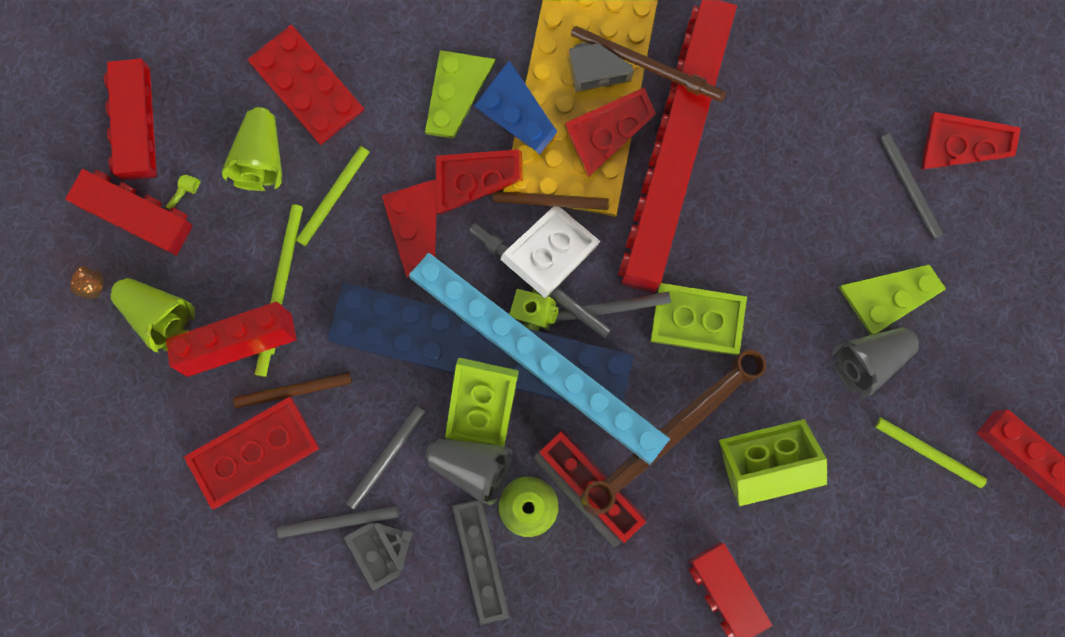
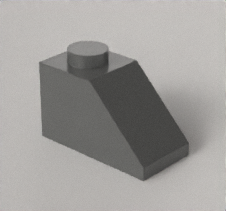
M580 43L569 49L568 62L575 92L631 82L634 72L633 66L601 45Z

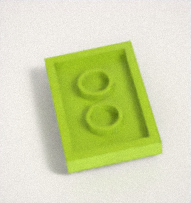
M664 283L660 284L657 293L669 291L671 303L655 306L650 342L735 356L740 354L747 296Z
M459 357L456 363L445 438L505 446L519 371Z

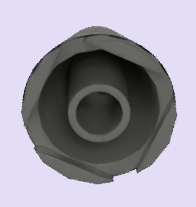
M902 327L843 341L834 346L832 351V357L837 355L839 365H834V368L844 386L851 393L858 391L862 394L861 398L873 395L918 352V338L914 332Z
M439 438L435 443L431 442L429 444L425 458L428 460L430 468L483 504L492 506L498 499L493 497L497 488L498 490H503L511 468L512 458L507 457V454L513 452L512 449L506 446Z

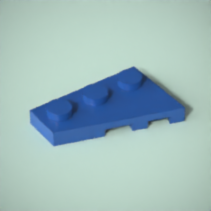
M508 61L475 104V107L535 152L541 154L557 133V130L513 64Z

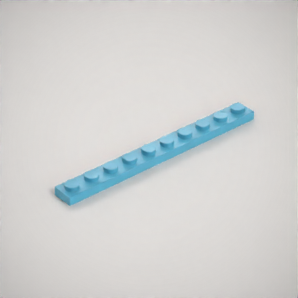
M430 253L409 274L410 279L649 465L670 440Z

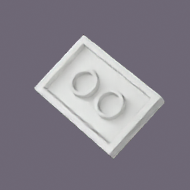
M554 206L503 253L500 260L546 298L598 246L600 240L562 208Z

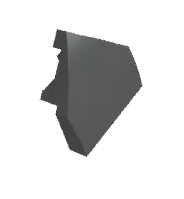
M370 522L343 538L372 592L400 576L412 538V532Z

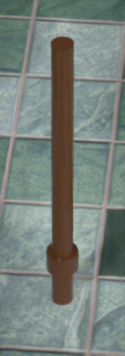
M574 26L571 31L572 37L585 43H590V45L599 44L621 59L687 87L688 92L697 96L703 94L718 102H722L726 95L725 90L707 83L705 78L696 74L690 76L581 27Z

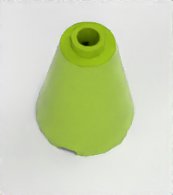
M256 107L247 111L225 160L222 176L226 181L227 177L234 180L233 186L245 190L265 191L262 185H275L274 189L282 184L275 116L266 108Z
M131 278L120 280L112 287L111 301L146 346L154 352H158V349L167 351L166 339L188 332L189 330L183 329L190 318L194 321L195 308L183 298Z
M525 476L513 480L505 487L499 499V514L502 522L511 532L519 536L534 537L541 535L553 525L558 515L559 506L555 491L547 482L537 477ZM525 502H532L534 504L535 510L532 514L523 512L522 506Z

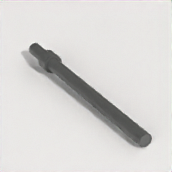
M477 223L471 226L469 232L485 244V249L493 255L497 254L502 257L503 253L508 249L504 245L505 242L497 235L492 236ZM556 287L549 296L604 339L612 331V329L560 288Z

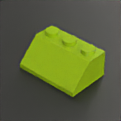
M805 419L719 440L731 489L739 506L827 485V458Z

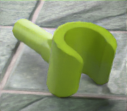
M189 175L181 176L178 180V189L167 203L166 208L169 210L172 207L174 208L186 191L195 194L201 181Z

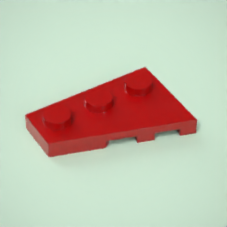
M644 87L564 123V127L587 177L591 176L656 115Z
M934 112L930 118L921 170L1014 157L1021 127Z
M516 149L436 156L437 214L451 211L523 181L522 151Z
M436 179L382 195L407 279L410 278L409 274L428 253L436 258Z

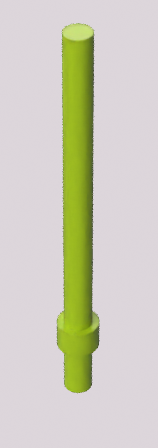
M292 204L270 304L277 301L282 305L303 211V207L300 205ZM276 348L259 353L254 375L267 376L271 354L274 355Z

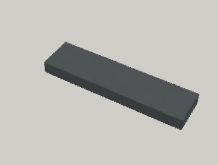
M475 499L452 505L480 626L510 618L483 503Z

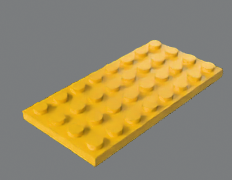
M543 0L526 85L556 128L557 133L541 154H538L514 137L512 150L519 149L522 151L523 181L504 188L503 192L609 198L608 210L572 209L616 217L631 138L591 176L587 177L564 127V123L641 89L645 69L626 61L633 66L634 70L631 82L575 92L568 62L569 49L585 42L572 37L571 31L574 26H578L647 56L658 0Z

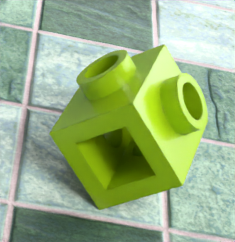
M534 288L532 293L517 289L509 315L519 323H522L527 329L539 331L541 328L549 331L550 325L555 323L558 316L557 302L549 297V295L544 298Z

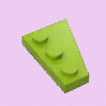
M440 50L425 129L427 135L455 138L475 98L481 91L490 71H492L496 59Z
M930 265L838 287L870 335L878 333L946 290Z

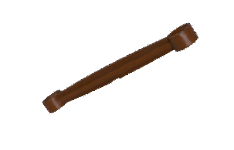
M752 349L738 355L733 360L730 372L699 395L659 430L670 440L650 465L633 453L605 481H596L584 488L581 493L583 508L593 515H600L609 511L613 507L615 495L688 435L743 382H752L761 377L766 371L764 356ZM747 356L755 360L757 364V373L755 375H749L744 372L741 366L742 357ZM598 487L606 492L608 503L605 508L601 510L595 509L589 503L588 494L592 488Z

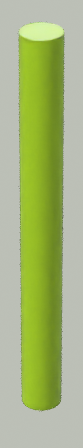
M360 146L296 239L298 243L304 247L307 246L370 153L366 148Z
M880 417L876 423L875 428L975 486L983 488L986 484V477Z

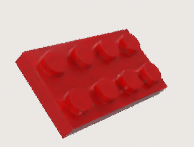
M292 24L247 59L320 146L364 111L363 106Z
M288 397L184 456V459L211 510H215L320 450V447L294 399Z

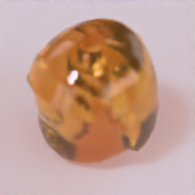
M80 266L71 278L70 291L85 299H95L102 293L104 285L103 275L98 270L90 269L87 266Z

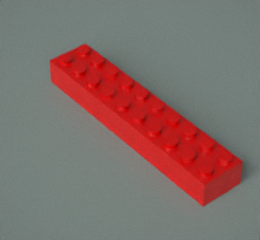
M702 0L700 6L694 5L679 53L677 70L690 76L696 74L705 78L707 83L713 86L716 85L737 5L720 0ZM673 81L671 82V89L663 110L664 114L656 135V140L660 141L655 142L648 164L653 169L648 168L641 189V193L645 194V197L640 196L633 220L637 221L638 224H632L625 248L630 249V253H624L618 271V276L623 277L621 285L655 294L663 278L712 99L703 94L697 96L688 92L687 87Z

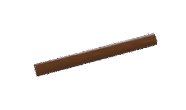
M503 191L493 193V201L499 203L598 210L609 209V198Z
M347 372L233 397V404L235 408H241L353 383L351 373Z

